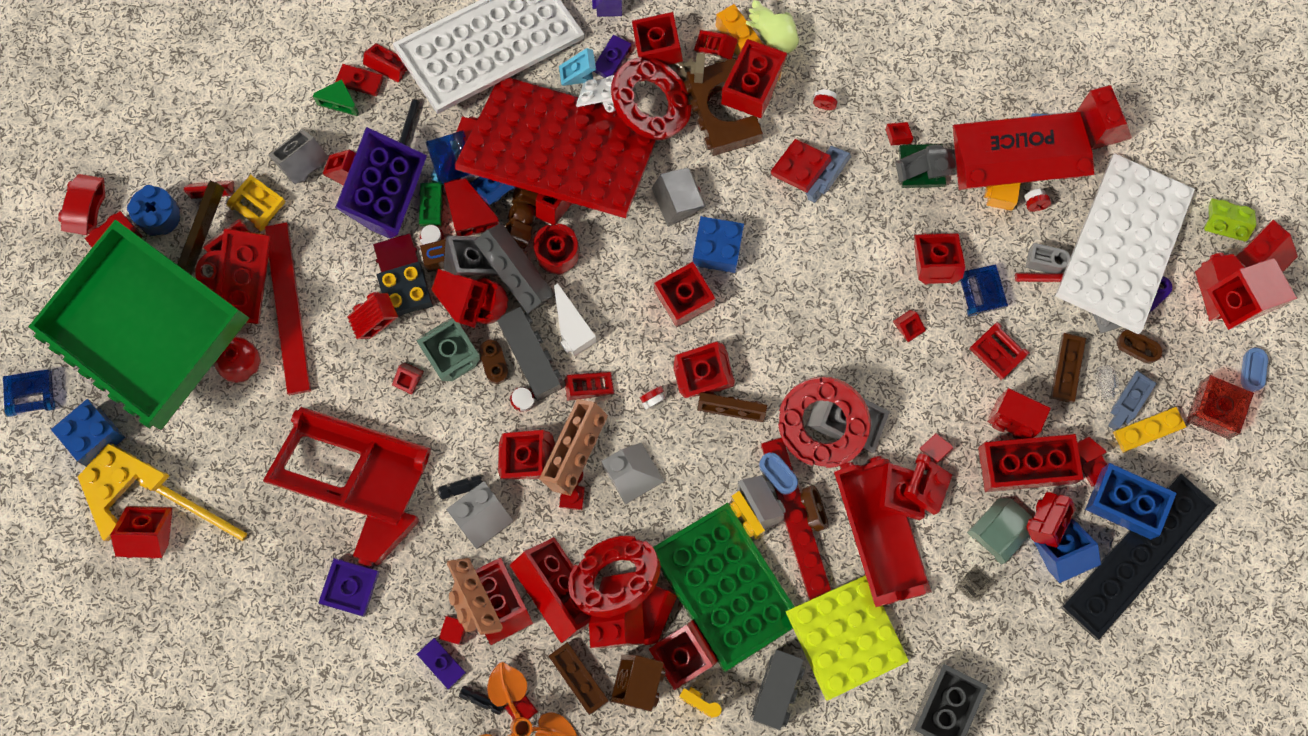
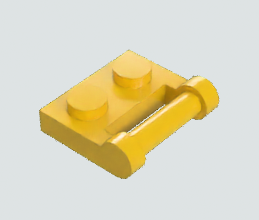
M250 174L229 198L226 206L231 210L238 211L254 223L255 228L263 231L286 201ZM245 198L264 213L260 217L241 204V200Z
M690 687L689 690L685 688L682 690L678 698L708 717L714 718L721 714V706L716 702L709 704L702 700L703 694L696 689Z

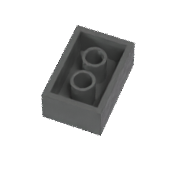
M779 650L772 652L750 721L774 730H781L782 727L787 726L790 718V713L787 712L789 704H794L798 693L795 685L797 681L802 680L806 666L802 665L804 659Z
M939 664L909 730L919 736H967L988 685L946 664Z

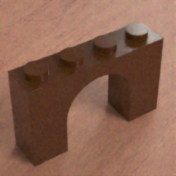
M736 58L704 67L703 83H695V74H690L691 71L687 72L686 81H684L687 93H691L692 100H690L692 110L697 112L699 116L697 119L698 128L700 131H704L706 136L703 138L705 148L711 151L712 156L762 142L763 132L757 117L750 116L736 121H722L712 115L707 105L713 95L722 91L736 62Z

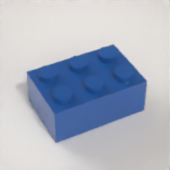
M1109 463L1101 469L1085 510L1151 540L1160 536L1176 492Z

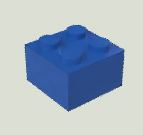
M700 216L692 262L697 267L736 273L744 224Z
M86 399L51 429L75 460L86 467L107 444L117 445L126 438L103 410L89 399Z

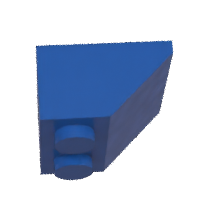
M1073 518L1057 548L1048 546L1045 543L1034 542L1048 571L1059 583L1101 565L1098 543Z

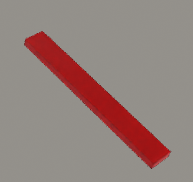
M286 222L265 226L266 235H271L269 261L287 394L290 396L311 392L289 225Z

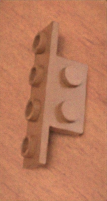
M464 558L447 561V566L455 581L452 591L449 593V601L454 606L458 621L462 623L465 632L475 631L476 627L480 635L501 632L502 624L470 559Z

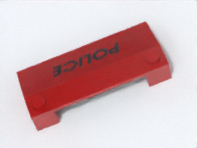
M1080 112L952 125L958 190L1095 175L1093 153Z

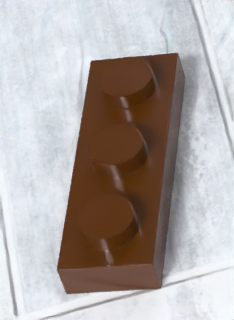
M1067 333L1061 335L1050 399L1072 404L1075 402L1086 338Z
M707 392L700 393L697 411L764 423L767 405L755 400L744 401L733 396L722 397L717 396L715 393Z
M568 642L548 656L589 715L609 701Z

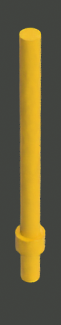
M138 477L136 481L140 482L139 485L149 490V488ZM161 485L155 491L241 541H244L248 534L164 485Z

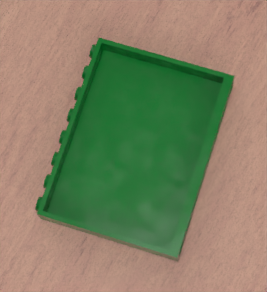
M114 220L28 327L35 332L33 337L43 344H46V342L50 344L49 350L59 356L61 354L65 357L62 359L64 362L72 367L77 366L79 374L87 379L92 378L95 380L92 383L103 392L105 390L110 392L107 395L110 399L118 404L121 402L125 404L123 407L125 411L133 416L136 414L141 418L138 421L149 429L154 426L162 430L249 320V317L127 227Z

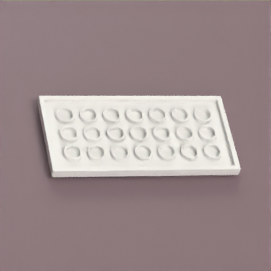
M479 0L394 42L393 48L436 113L439 114L583 40L585 34L561 0Z
M1114 153L1110 158L1055 296L1134 333L1140 334L1144 328L1195 189Z

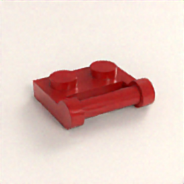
M996 322L969 349L1002 380L1030 352L1022 349L1001 329L1002 325ZM995 334L1016 355V357L1013 358L991 336Z
M918 454L916 458L917 465L909 486H906L904 490V496L935 515L940 512L953 475L932 462L928 455ZM924 470H927L924 482L919 492L918 487L920 481L922 479Z

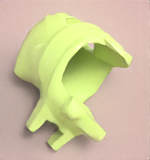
M753 0V8L749 9V12L752 13L749 15V19L752 21H746V24L756 28L766 46L786 52L787 54L795 50L799 44V37L791 14L785 12V14H774L770 9L762 6L758 0Z

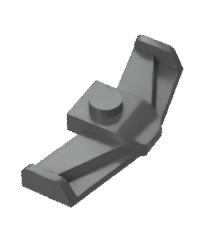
M939 144L929 145L921 151L895 161L899 183L926 171L928 178L932 179L952 175L951 169L957 170L955 149L944 148Z

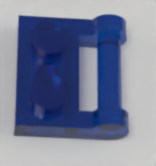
M464 130L425 142L439 184L473 175L455 170L456 158L450 142L456 141L459 153H461L465 145L464 137L466 136Z
M996 264L964 271L963 279L958 282H961L968 307L966 309L968 317L1008 307ZM971 278H975L982 305H976L969 281Z
M49 369L3 376L4 411L7 417L16 416L17 413L43 409L46 411L55 410L52 371ZM43 395L42 401L15 405V399Z

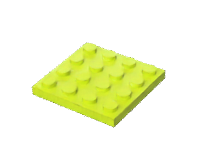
M866 575L785 611L826 701L909 662L884 607H875Z

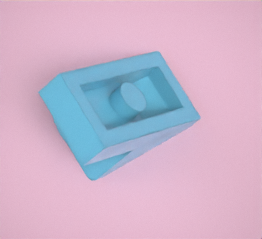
M584 49L559 66L561 85L580 84L593 79L592 72L596 70L592 49Z

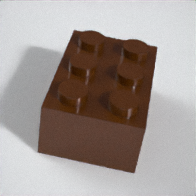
M621 655L610 702L652 712L653 707L656 708L659 701L657 689L659 683H662L664 680V662L638 655Z

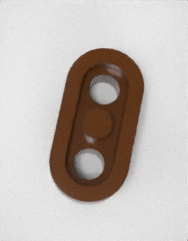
M1125 330L1117 337L1116 343L1118 348L1143 363L1152 364L1162 356L1160 344L1142 334ZM1125 339L1131 342V346L1125 344ZM1145 350H1149L1151 356H1147Z
M495 340L483 342L479 353L486 377L493 384H501L506 381L509 374L502 348ZM488 348H494L493 353H487ZM495 368L501 370L497 375L493 374Z
M814 485L803 488L800 498L802 504L807 509L809 526L817 532L827 529L829 525L828 518L818 489Z

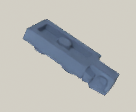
M830 146L826 154H829L832 160L808 193H805L808 198L807 200L816 203L821 193L825 194L831 188L850 160L851 155L849 152Z
M1139 371L1134 372L1112 407L1113 409L1110 413L1114 417L1108 426L1116 431L1124 422L1130 423L1140 411L1155 387L1156 382Z

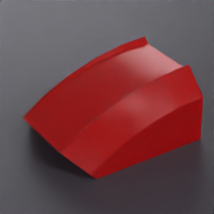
M958 233L914 235L915 259L919 281L925 285L938 283L954 284L963 279L966 266Z
M716 341L675 355L673 368L679 393L684 398L696 397L700 393H714L734 387L735 379L728 352L722 343Z
M546 430L502 433L498 449V473L500 479H539L556 444L552 433Z
M655 586L650 595L642 602L644 645L655 644L659 641L677 599V595L658 586Z

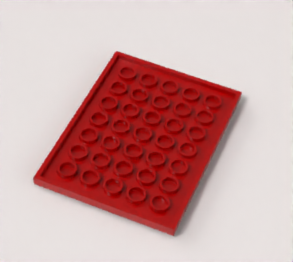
M507 78L495 84L455 163V170L626 219L657 140L638 135L624 123L616 110L614 112H607L601 103L576 107L579 97L513 78Z

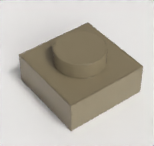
M697 53L696 61L691 63L690 74H695V83H703L704 53Z

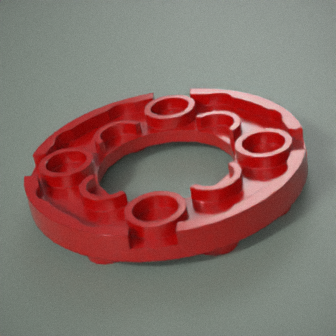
M639 57L627 61L615 73L611 84V97L618 116L638 135L655 140L668 139L678 134L690 119L691 105H689L687 98L689 93H687L684 82L679 75L666 64L656 59L644 60ZM648 81L661 88L668 100L666 115L663 117H650L649 114L646 115L637 107L638 104L634 102L633 88L636 83Z
M814 377L800 382L785 396L779 409L778 427L784 444L796 458L811 466L817 465L833 468L850 462L861 452L870 434V414L864 399L852 386L836 378ZM816 401H829L842 409L846 416L847 425L844 435L839 440L833 443H821L807 434L803 426V415L809 404Z
M635 536L609 538L584 553L585 558L579 565H574L570 573L568 589L576 606L587 615L605 618L617 616L636 609L650 595L660 576V561L654 548L647 541L637 540ZM619 560H626L635 564L636 576L630 579L628 587L625 589L623 587L620 592L610 595L608 593L601 594L595 590V578L598 572L606 565Z

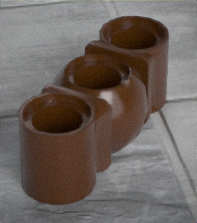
M517 187L514 190L513 205L508 214L510 222L506 223L505 228L520 248L524 249L531 239V231L533 229L531 226L536 218L534 209H536L538 193Z

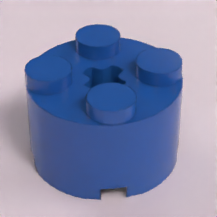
M145 185L132 196L127 205V211L132 221L142 231L151 236L169 234L180 222L178 203L166 190L160 187Z

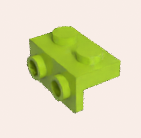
M1211 199L1208 206L1209 219L1204 226V230L1244 242L1248 241L1256 227L1255 210L1248 206L1231 204L1225 200Z

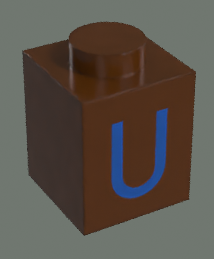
M446 239L420 245L427 272L444 269Z

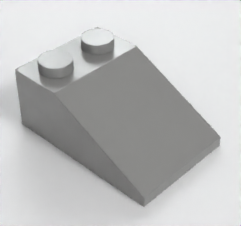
M864 399L870 414L871 429L863 450L875 453L890 411ZM816 401L806 426L839 440L846 430V416L835 403Z

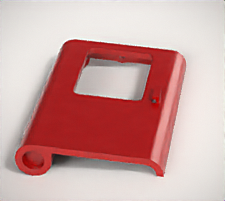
M304 407L295 410L291 418L293 428L264 477L263 482L393 525H398L426 468L431 448ZM302 437H309L360 454L344 487H337L285 469Z

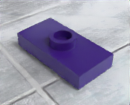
M613 34L596 61V70L593 72L604 78L615 75L630 51L632 44Z
M435 638L416 654L448 690L466 674L464 669Z

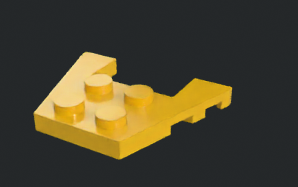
M107 444L77 476L102 540L109 541L111 539L110 534L118 522L109 508L138 477L150 491H156L169 477L167 473L159 471L149 463L137 459L136 456L114 444Z

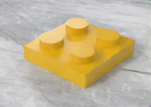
M738 491L733 494L730 507L737 518L741 516L744 520L743 527L749 537L754 536L757 540L764 536V528L741 492Z

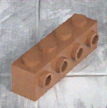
M581 399L576 400L539 480L553 492L571 496L577 485L583 468L608 417L595 402Z

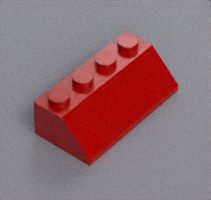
M555 537L524 551L509 565L560 643L567 641L589 626L591 616L582 612L576 606L568 589L569 577L574 565Z

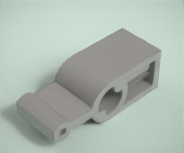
M1033 243L1028 251L1025 268L1045 273H1062L1066 270L1071 257L1063 249ZM1055 259L1059 260L1061 262V265L1057 264L1055 262Z

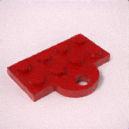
M224 228L221 250L208 252L199 259L195 269L196 279L249 317L246 323L259 324L271 235ZM206 264L212 266L214 270L211 277L203 274L202 269Z

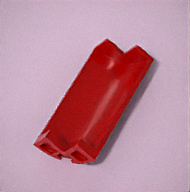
M881 456L868 459V464L862 466L849 462L841 465L840 470L834 471L875 607L932 593L908 517L880 509L883 465L890 463L889 459H882Z

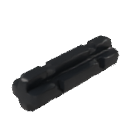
M475 475L470 480L465 478L450 483V486H447V484L439 486L438 493L441 499H447L452 494L457 496L470 492L472 488L477 487L483 481L480 475Z
M463 686L459 693L460 698L466 701L471 700V703L486 710L491 709V712L500 715L505 705H494L488 695L477 690L473 691L468 686Z

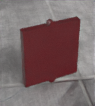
M410 233L373 244L377 257L375 261L379 264L381 272L418 262L417 248L414 247Z

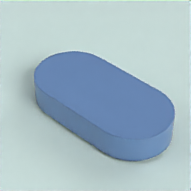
M1252 348L1243 356L1240 382L1242 387L1249 392H1256L1262 389L1266 383L1268 355L1264 350Z
M775 453L763 455L759 462L762 474L779 493H792L798 485L797 476L779 455Z

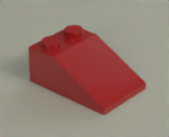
M747 39L722 88L721 104L762 118L772 97L787 53Z
M501 557L475 570L502 624L501 632L485 634L490 645L533 624Z
M636 572L602 577L598 591L601 594H616L621 591V588L624 587L625 589L628 587L630 579L636 576ZM642 603L634 610H629L610 618L591 616L589 621L590 648H615L645 644Z

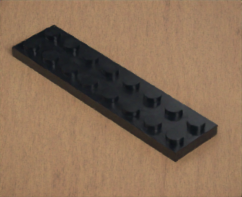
M1183 474L1177 475L1167 487V489L1176 492V496L1160 536L1150 540L1128 530L1103 558L1101 565L1095 567L1060 607L1095 640H1099L1217 506Z

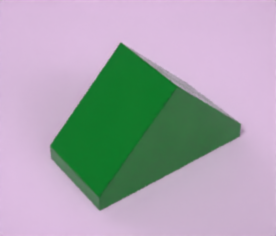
M342 80L313 94V98L318 106L354 116L359 114Z

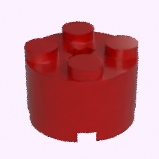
M564 224L546 225L537 232L534 238V252L538 264L545 271L557 275L571 270L576 265L579 259V245L577 237L570 227Z

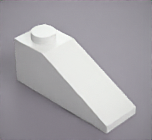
M557 283L554 285L560 333L563 340L560 344L567 353L571 351L575 357L596 343V336Z

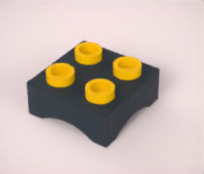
M419 261L376 274L381 293L389 294L398 317L413 311L433 307Z

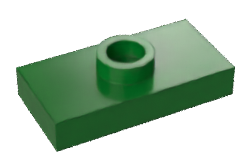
M420 183V227L427 225L442 226L443 183Z

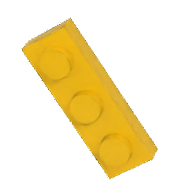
M1177 407L1116 430L1113 434L1124 453L1185 429L1186 425Z

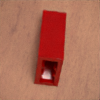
M454 178L444 183L457 236H471L483 233L487 229L499 225L498 217L466 178Z
M438 269L432 291L455 322L475 328L489 285Z
M404 512L399 524L393 525L367 516L353 556L359 559V564L372 567L373 563L380 565L418 524L419 518Z

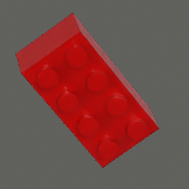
M1076 434L984 442L978 447L985 492L1071 485L1084 480Z

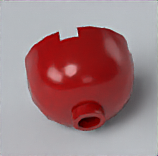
M486 278L478 279L477 281L489 286L477 323H495L506 313L508 307L507 293L500 284Z
M234 337L213 365L218 374L227 381L235 383L244 382L258 371L261 362L260 353L255 345L247 339Z

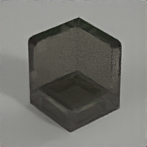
M973 567L959 581L956 587L972 602H975L981 598L996 580L993 577L988 579L977 567Z

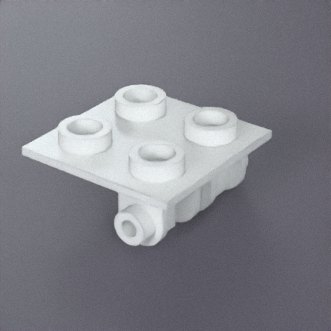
M614 75L601 80L591 79L583 83L576 107L603 102L607 112H614L616 109L611 97V84Z

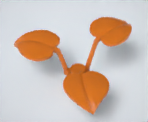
M500 662L493 669L487 684L489 699L496 706H504L508 703L515 716L510 725L512 733L507 736H530L534 731H537L535 736H577L568 720L560 714L553 712L542 714L538 720V727H532L528 719L520 717L513 704V701L521 700L526 694L527 681L524 675L504 662ZM483 734V735H479V736H492V735H490V734Z

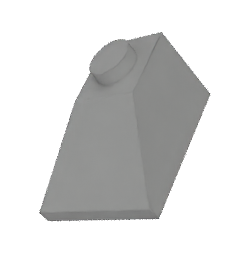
M642 443L621 449L601 461L604 470L625 505L665 482Z

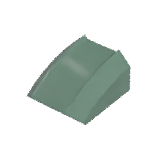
M453 318L444 321L416 339L441 381H454L475 368L480 359L478 352L463 328Z
M998 498L967 533L986 548L1002 565L1009 560L1028 538L1027 523L1032 517L1012 498Z

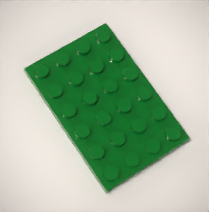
M728 502L653 547L659 558L661 571L690 618L698 626L724 672L793 629L785 611L794 608V605Z

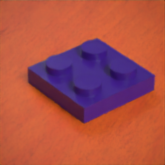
M333 558L318 603L365 617L379 571Z

